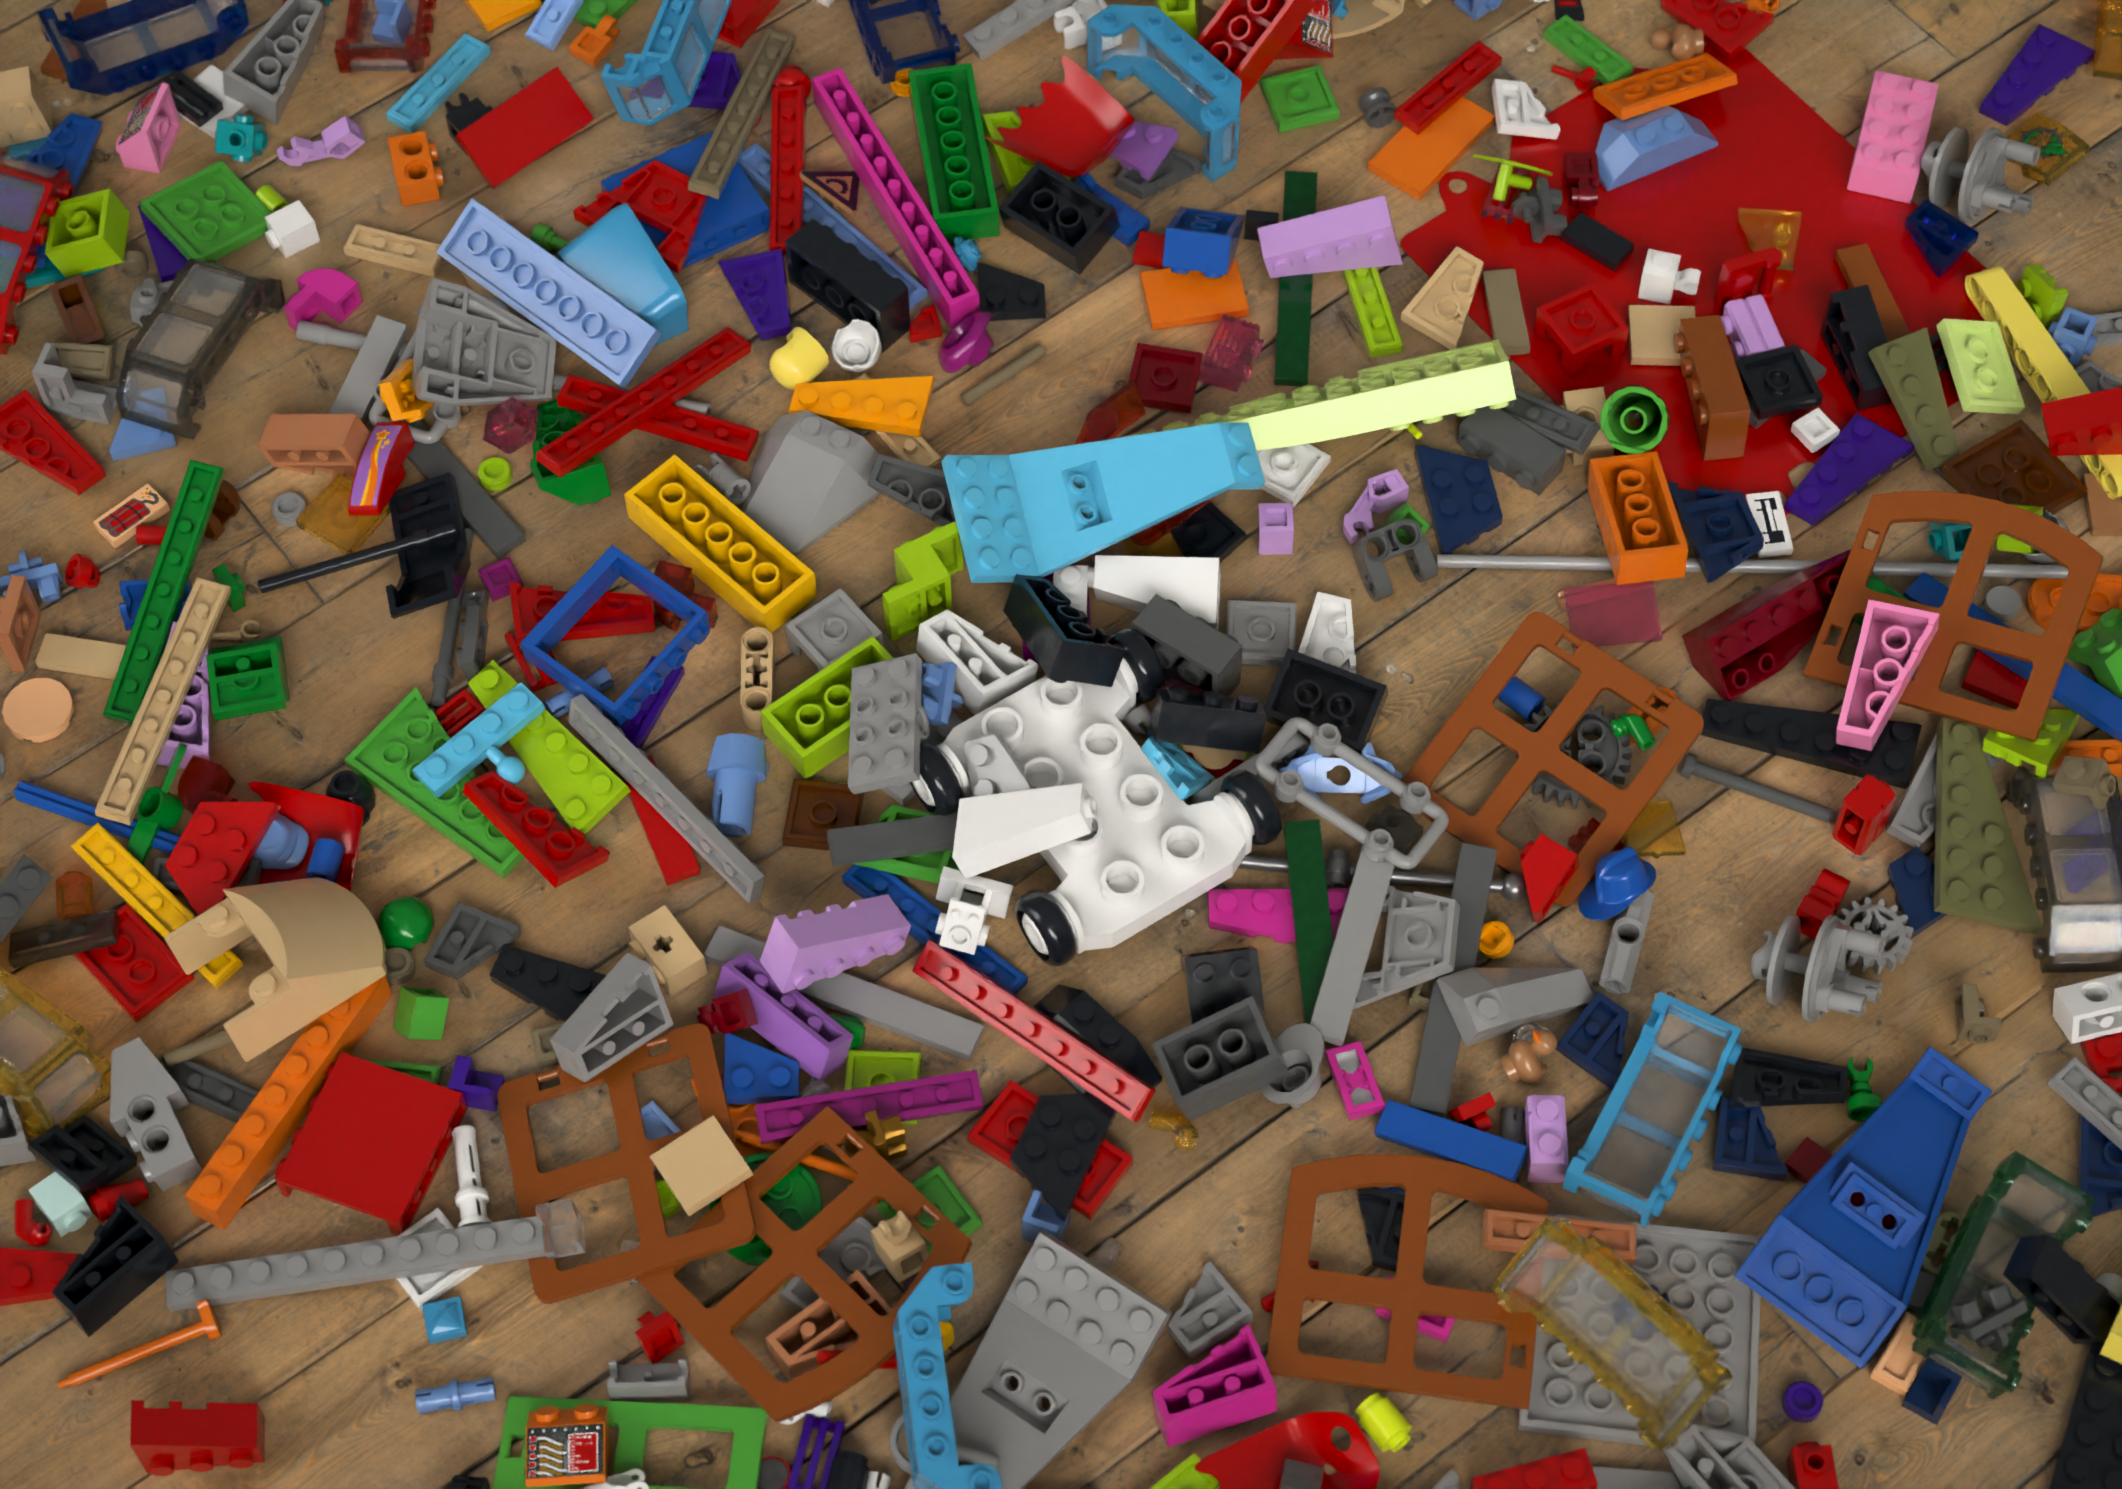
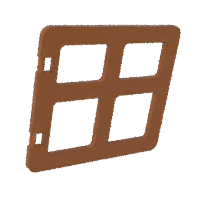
M1534 612L1524 619L1402 782L1407 785L1413 782L1425 784L1431 794L1430 800L1441 806L1449 816V824L1445 829L1446 832L1462 843L1498 849L1495 865L1509 874L1516 873L1523 878L1522 859H1520L1522 850L1499 836L1497 831L1540 774H1549L1605 811L1607 814L1605 819L1578 853V869L1554 903L1559 907H1569L1577 901L1581 893L1595 877V866L1598 860L1605 854L1615 850L1704 729V720L1699 712L1679 699L1673 698L1659 689L1657 685L1590 642L1581 639L1542 612ZM1562 638L1578 646L1573 655L1557 646ZM1542 647L1580 671L1581 676L1542 728L1537 732H1531L1496 709L1493 704L1534 649ZM1604 690L1611 691L1669 730L1667 736L1628 788L1624 790L1618 789L1560 750L1563 742ZM1653 695L1669 705L1663 714L1647 704ZM1479 729L1517 753L1519 757L1477 814L1468 815L1433 792L1431 785L1472 731ZM1424 812L1421 813L1422 816H1424L1431 822L1434 821L1432 817L1428 816Z
M691 1024L666 1032L667 1034L655 1037L586 1083L563 1071L561 1066L558 1065L557 1068L538 1074L535 1072L509 1080L500 1086L497 1098L520 1218L542 1215L545 1220L547 1256L528 1259L534 1292L541 1302L553 1304L745 1245L754 1238L756 1226L745 1181L720 1196L724 1211V1219L720 1223L675 1237L668 1236L655 1177L657 1168L652 1162L650 1155L693 1128L654 1140L647 1139L635 1076L637 1073L683 1058L690 1059L703 1118L702 1122L714 1115L738 1150L713 1038L708 1027L704 1024ZM669 1043L670 1051L650 1057L649 1049ZM559 1077L561 1085L541 1090L540 1082ZM608 1084L620 1141L619 1149L615 1152L541 1173L529 1119V1108L534 1104L595 1085ZM617 1179H628L640 1245L633 1250L568 1270H559L547 1211L548 1202L552 1199Z

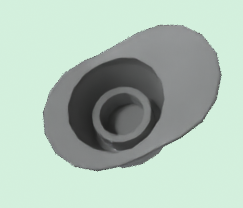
M1307 1023L1295 1024L1287 1028L1276 1040L1290 1074L1262 1087L1263 1095L1270 1102L1276 1104L1288 1103L1292 1108L1300 1109L1302 1104L1314 1098L1321 1088L1322 1076L1319 1067L1324 1052V1040L1321 1032L1315 1026Z

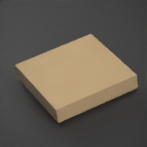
M1629 305L1627 314L1630 365L1681 366L1680 353L1675 352L1673 338L1674 334L1679 332L1680 319L1696 317L1695 306Z
M714 1115L650 1155L652 1162L688 1216H691L753 1176L749 1166Z

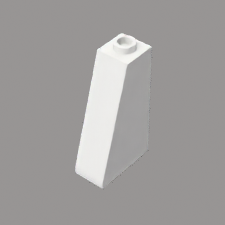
M1095 555V567L1088 568V587L1094 588L1097 600L1140 613L1157 594L1166 600H1173L1182 610L1194 617L1203 618L1211 627L1218 630L1221 583L1219 558Z
M1083 783L960 798L952 858L963 877L967 878L1090 834L1092 818L1097 816L1096 800L1093 796H1089Z

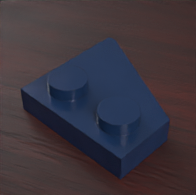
M1917 846L1889 864L1887 870L1891 886L1896 891L1895 900L1898 910L1902 911L1903 915L1909 917L1906 926L1913 927L1914 931L1911 939L1948 915L1934 911L1935 865Z
M1598 991L1557 1043L1555 1050L1613 1090L1620 1077L1619 1071L1624 1051V1036L1627 1029L1629 1012Z
M1721 1097L1718 1110L1713 1170L1785 1181L1788 1169L1785 1164L1782 1165L1775 1149L1776 1141L1772 1132L1765 1125V1116L1761 1107L1729 1108L1730 1098Z

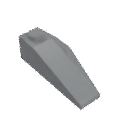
M1470 967L1436 980L1465 1047L1587 1006L1594 998L1581 968Z

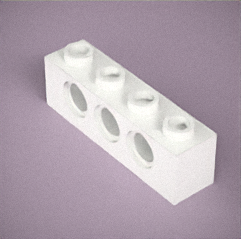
M2122 973L2054 989L2052 1017L2071 1044L2122 1032Z

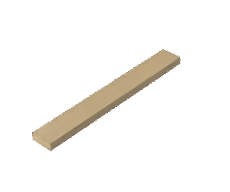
M199 577L196 578L95 808L96 816L131 825L231 594L230 586Z

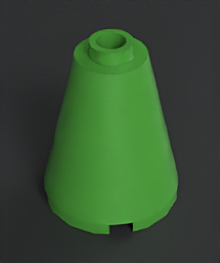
M1627 386L1617 390L1606 400L1601 411L1600 426L1602 431L1605 433L1609 443L1624 453L1640 454L1653 449L1663 440L1668 430L1669 414L1664 401L1657 393L1643 386Z

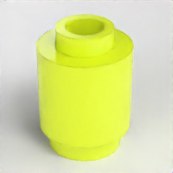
M1375 1393L1365 1399L1356 1409L1355 1413L1360 1418L1358 1423L1382 1452L1390 1449L1392 1452H1397L1410 1441L1411 1436L1409 1432L1412 1429V1425L1388 1397L1383 1398L1380 1393Z

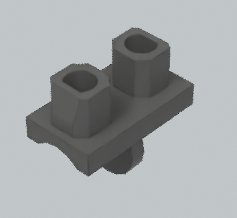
M1538 176L1536 187L1529 192H1522L1520 198L1512 205L1513 214L1517 218L1524 219L1525 223H1529L1532 242L1542 243L1547 235L1561 236L1567 227L1566 216L1553 213V211L1557 212L1562 205L1561 190L1549 188L1546 177Z
M1993 1282L1981 1290L1987 1307L1980 1309L1977 1298L1974 1297L1963 1298L1952 1304L1957 1323L1948 1328L1952 1338L1964 1335L1969 1340H1976L1978 1347L1981 1349L1989 1346L1993 1351L2001 1352L2009 1346L2007 1335L2013 1332V1327L2009 1321L2029 1310L2025 1300L2013 1299L2006 1283Z

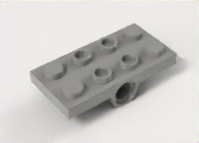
M917 653L852 668L848 788L854 795L920 780V740L929 737L930 727L926 711L921 705L922 660Z

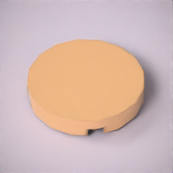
M33 678L20 683L10 691L4 700L2 714L8 730L16 738L21 740L24 738L32 740V742L42 743L56 738L68 728L72 713L74 715L75 706L69 690L61 682L51 678Z

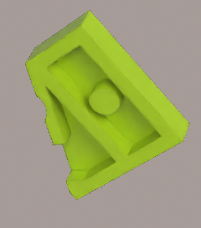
M2039 263L2029 264L2025 266L2021 279L2017 282V289L2046 330L2049 331L2052 322L2058 320L2069 292L2065 287L2056 288L2054 286L2056 279L2051 274L2048 275Z

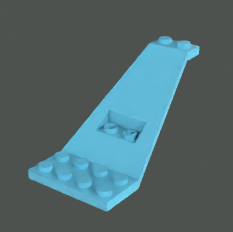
M1218 422L1011 455H946L941 461L971 583L1014 582L1016 574L1043 578L1229 489H1260L1265 484L1249 423Z

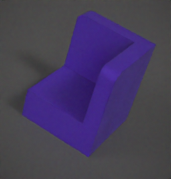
M457 1055L448 1088L463 1093L467 1107L496 1112L498 1106L497 1092L505 1081L502 1075L476 1071L471 1057Z

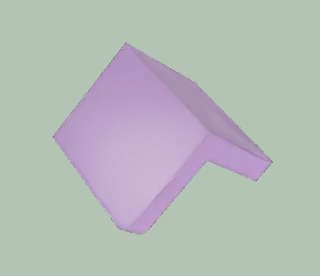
M1259 503V554H1293V503Z

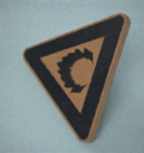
M802 170L799 177L819 191V197L822 200L827 197L834 202L832 205L833 209L841 207L849 214L856 215L861 180L855 170Z

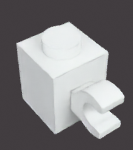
M1648 249L1638 298L1670 305L1674 290L1696 295L1701 271L1693 268L1678 271L1681 255Z

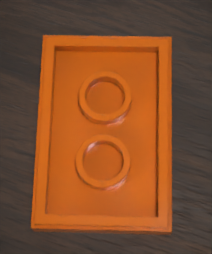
M1234 258L1228 274H1222L1221 278L1205 277L1203 272L1190 270V273L1187 274L1174 273L1170 271V268L1140 272V282L1152 331L1249 316V306L1236 258Z

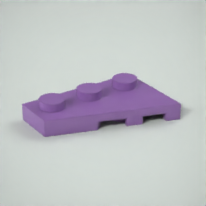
M1134 121L1132 127L1108 158L1113 157L1120 161L1121 166L1129 171L1132 168L1135 169L1142 178L1149 181L1178 140L1177 130L1172 127Z

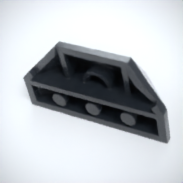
M1058 984L1033 1006L1151 1087L1155 1088L1162 1081L1160 1073L1138 1039L1084 990ZM1047 1064L1079 1094L1090 1093Z

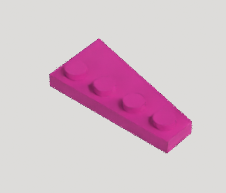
M1327 888L1333 942L1349 888ZM1211 889L1208 891L1209 928L1254 938L1256 935L1274 938V942L1289 944V941L1295 942L1290 889Z

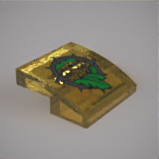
M2035 113L2006 137L2040 147V156L2035 166L2009 159L2007 161L2022 166L2023 177L2048 186L2090 152L2089 145L2074 132L2039 113Z

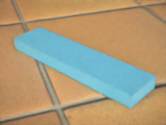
M465 33L386 112L387 120L410 133H414L491 54L490 46Z

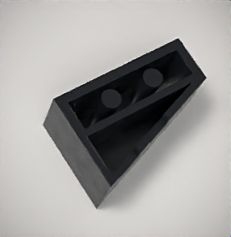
M121 1195L115 1202L116 1210L105 1225L100 1224L94 1232L96 1238L85 1254L79 1253L52 1291V1294L66 1315L88 1337L94 1334L164 1275L166 1271L179 1262L166 1239Z

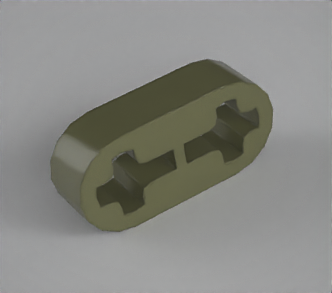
M1951 1211L1944 1212L1938 1216L1920 1271L1944 1279L1950 1274L1969 1231L1968 1222L1959 1213ZM1948 1225H1952L1956 1228L1955 1233L1950 1241L1946 1242L1942 1238ZM1938 1250L1944 1254L1940 1265L1934 1268L1930 1264Z

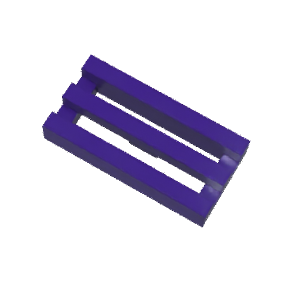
M806 1415L788 1489L826 1488L832 1461L837 1459L845 1430L844 1422L837 1421L833 1423L827 1418L818 1420L812 1415ZM813 1429H817L818 1434L805 1483L800 1485L799 1481ZM831 1432L833 1437L820 1487L814 1488L813 1484L826 1434Z

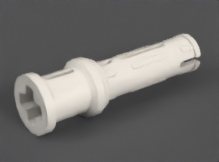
M470 1125L458 1126L452 1131L459 1191L455 1196V1204L460 1208L461 1216L458 1228L492 1223L491 1219L487 1217L486 1209L489 1194L482 1187L476 1129Z

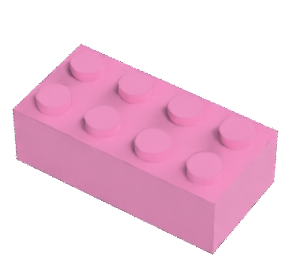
M1875 70L1846 190L1911 203L1919 176L1921 159L1925 149L1939 84Z

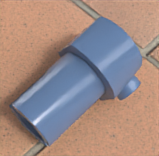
M728 733L717 736L714 740L706 771L708 777L714 781L711 819L715 823L716 828L727 837H742L743 829L745 834H751L756 787L758 783L766 781V776L769 772L764 741L747 734Z

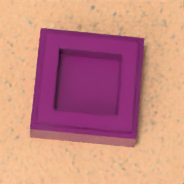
M510 557L478 570L479 577L492 602L510 595L509 582H518L524 587Z

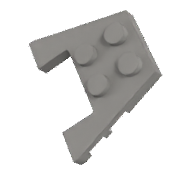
M1389 885L1381 911L1388 912L1382 969L1379 972L1363 973L1353 1010L1454 971L1460 905L1455 899L1414 891V893L1396 890L1394 886Z

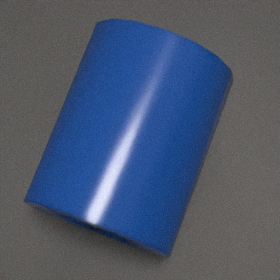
M1517 676L1512 678L1498 697L1499 701L1526 721H1531L1532 714H1538L1544 706L1543 702L1546 700L1543 695Z
M317 839L307 868L306 877H319L336 883L345 852L344 845L332 839Z

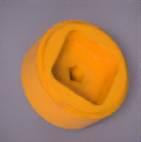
M1500 921L1485 923L1482 928L1478 949L1490 959H1499L1506 956L1514 945L1512 931L1506 924Z

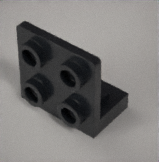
M1249 946L1180 955L1182 970L1186 972L1192 1024L1251 996L1254 997L1265 1015L1257 948Z

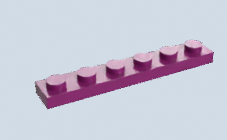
M977 1070L758 1104L755 1105V1112L762 1145L789 1140L826 1106H829L853 1130L867 1128L865 1113L876 1110L879 1120L898 1114L901 1122L981 1110L983 1108V1101Z

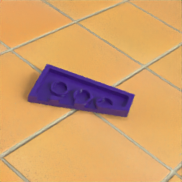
M2039 24L1983 100L1978 113L2008 126L2034 106L2038 98L2042 95H2048L2064 78L2068 79L2075 74L2078 67L2092 61L2096 50Z
M1856 413L1786 501L1784 509L1814 526L1844 504L1845 499L1855 492L1859 493L1867 487L1869 481L1879 474L1883 475L1889 471L1899 459H1905L1912 454L1914 445Z

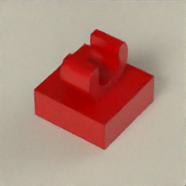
M1488 1092L1450 1110L1448 1113L1452 1121L1461 1123L1467 1120L1469 1127L1485 1132L1492 1129L1493 1126L1484 1111L1496 1106V1103L1491 1093Z
M648 1311L637 1319L642 1328L637 1330L635 1334L645 1356L652 1364L657 1363L685 1344L674 1318L667 1311L658 1317H655L651 1311Z

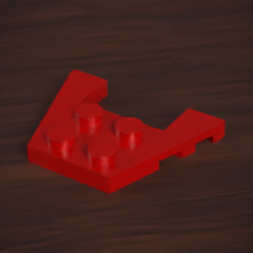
M654 160L624 178L621 186L611 192L605 190L598 194L595 202L586 207L583 205L577 207L573 214L576 221L590 227L611 209L627 203L637 219L668 234L657 250L668 268L679 273L682 270L709 196L687 190L689 176Z

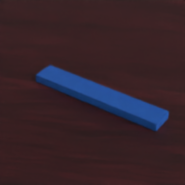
M854 864L842 876V883L863 899L888 894L911 925L908 934L923 946L926 945L928 940H935L940 943L941 935L936 934L935 931L942 911L893 873ZM978 945L974 955L947 948L1015 995L1028 983L1027 976L986 945L985 947Z

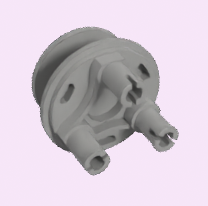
M1961 127L1953 128L1943 142L1933 141L1928 145L1920 165L1926 175L1924 180L1929 185V199L1933 206H1945L1954 195L1962 179L1958 198V214L1963 223L1973 224L1981 219L1989 208L2001 210L2009 214L2013 211L2023 213V215L2030 213L2028 208L2032 209L2034 195L2010 190L2007 185H2004L2005 163L2009 159L2035 166L2040 156V147L2005 138L2000 129L1989 128L1977 141L1966 163L1969 136L1967 130Z
M1788 915L1784 919L1778 933L1771 931L1763 933V946L1753 954L1751 973L1754 979L1766 981V998L1769 1004L1777 1006L1781 1003L1794 972L1805 975L1802 995V1017L1806 1023H1815L1824 1016L1825 1012L1828 1013L1830 1010L1862 1018L1867 1001L1878 1004L1880 997L1877 995L1882 992L1883 982L1851 975V971H1848L1846 968V952L1851 950L1879 957L1884 947V935L1853 929L1852 926L1842 924L1838 916L1828 915L1818 931L1811 955L1808 957L1798 954L1801 935V924L1798 916Z

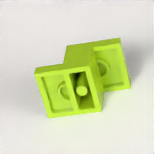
M955 521L945 526H938L931 530L930 533L915 540H907L894 549L897 585H894L882 594L885 631L892 642L918 630L920 623L947 609L953 612L951 575L964 570L963 548Z

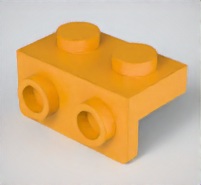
M413 358L403 361L378 384L381 400L386 404L392 421L403 419L407 423L418 421L424 418L425 412L436 404L417 398L411 385Z

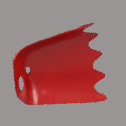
M1062 56L1061 61L1065 71V80L1062 83H1041V90L1045 98L1044 103L1037 107H1019L1018 113L1022 121L1019 128L997 127L1004 141H998L986 136L983 137L1034 163L1040 161L1061 175L1068 177L1083 176L1095 169L1110 156L1134 124V118L1077 63L1066 56Z
M249 782V787L264 802L278 804L281 807L278 813L302 826L309 836V846L305 858L299 865L283 870L262 869L259 884L307 879L306 872L317 839L327 838L335 840L345 847L336 883L350 891L357 866L364 809L355 803L271 783ZM355 858L354 867L351 868V862Z
M1335 1411L1309 1412L1290 1418L1210 1454L1195 1465L1196 1471L1215 1477L1220 1483L1219 1489H1279L1286 1458L1322 1468L1325 1463L1333 1466L1336 1470L1335 1473H1323L1321 1489H1375L1380 1476L1379 1462L1360 1427L1348 1414ZM1335 1427H1343L1350 1434L1351 1445L1349 1449L1343 1451L1334 1446L1331 1440V1432Z

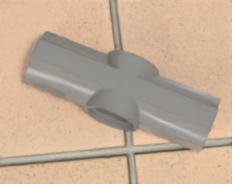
M1648 890L1616 916L1599 980V985L1605 988L1607 992L1618 995L1630 992L1655 897ZM1621 937H1628L1632 939L1633 942H1625L1621 939Z

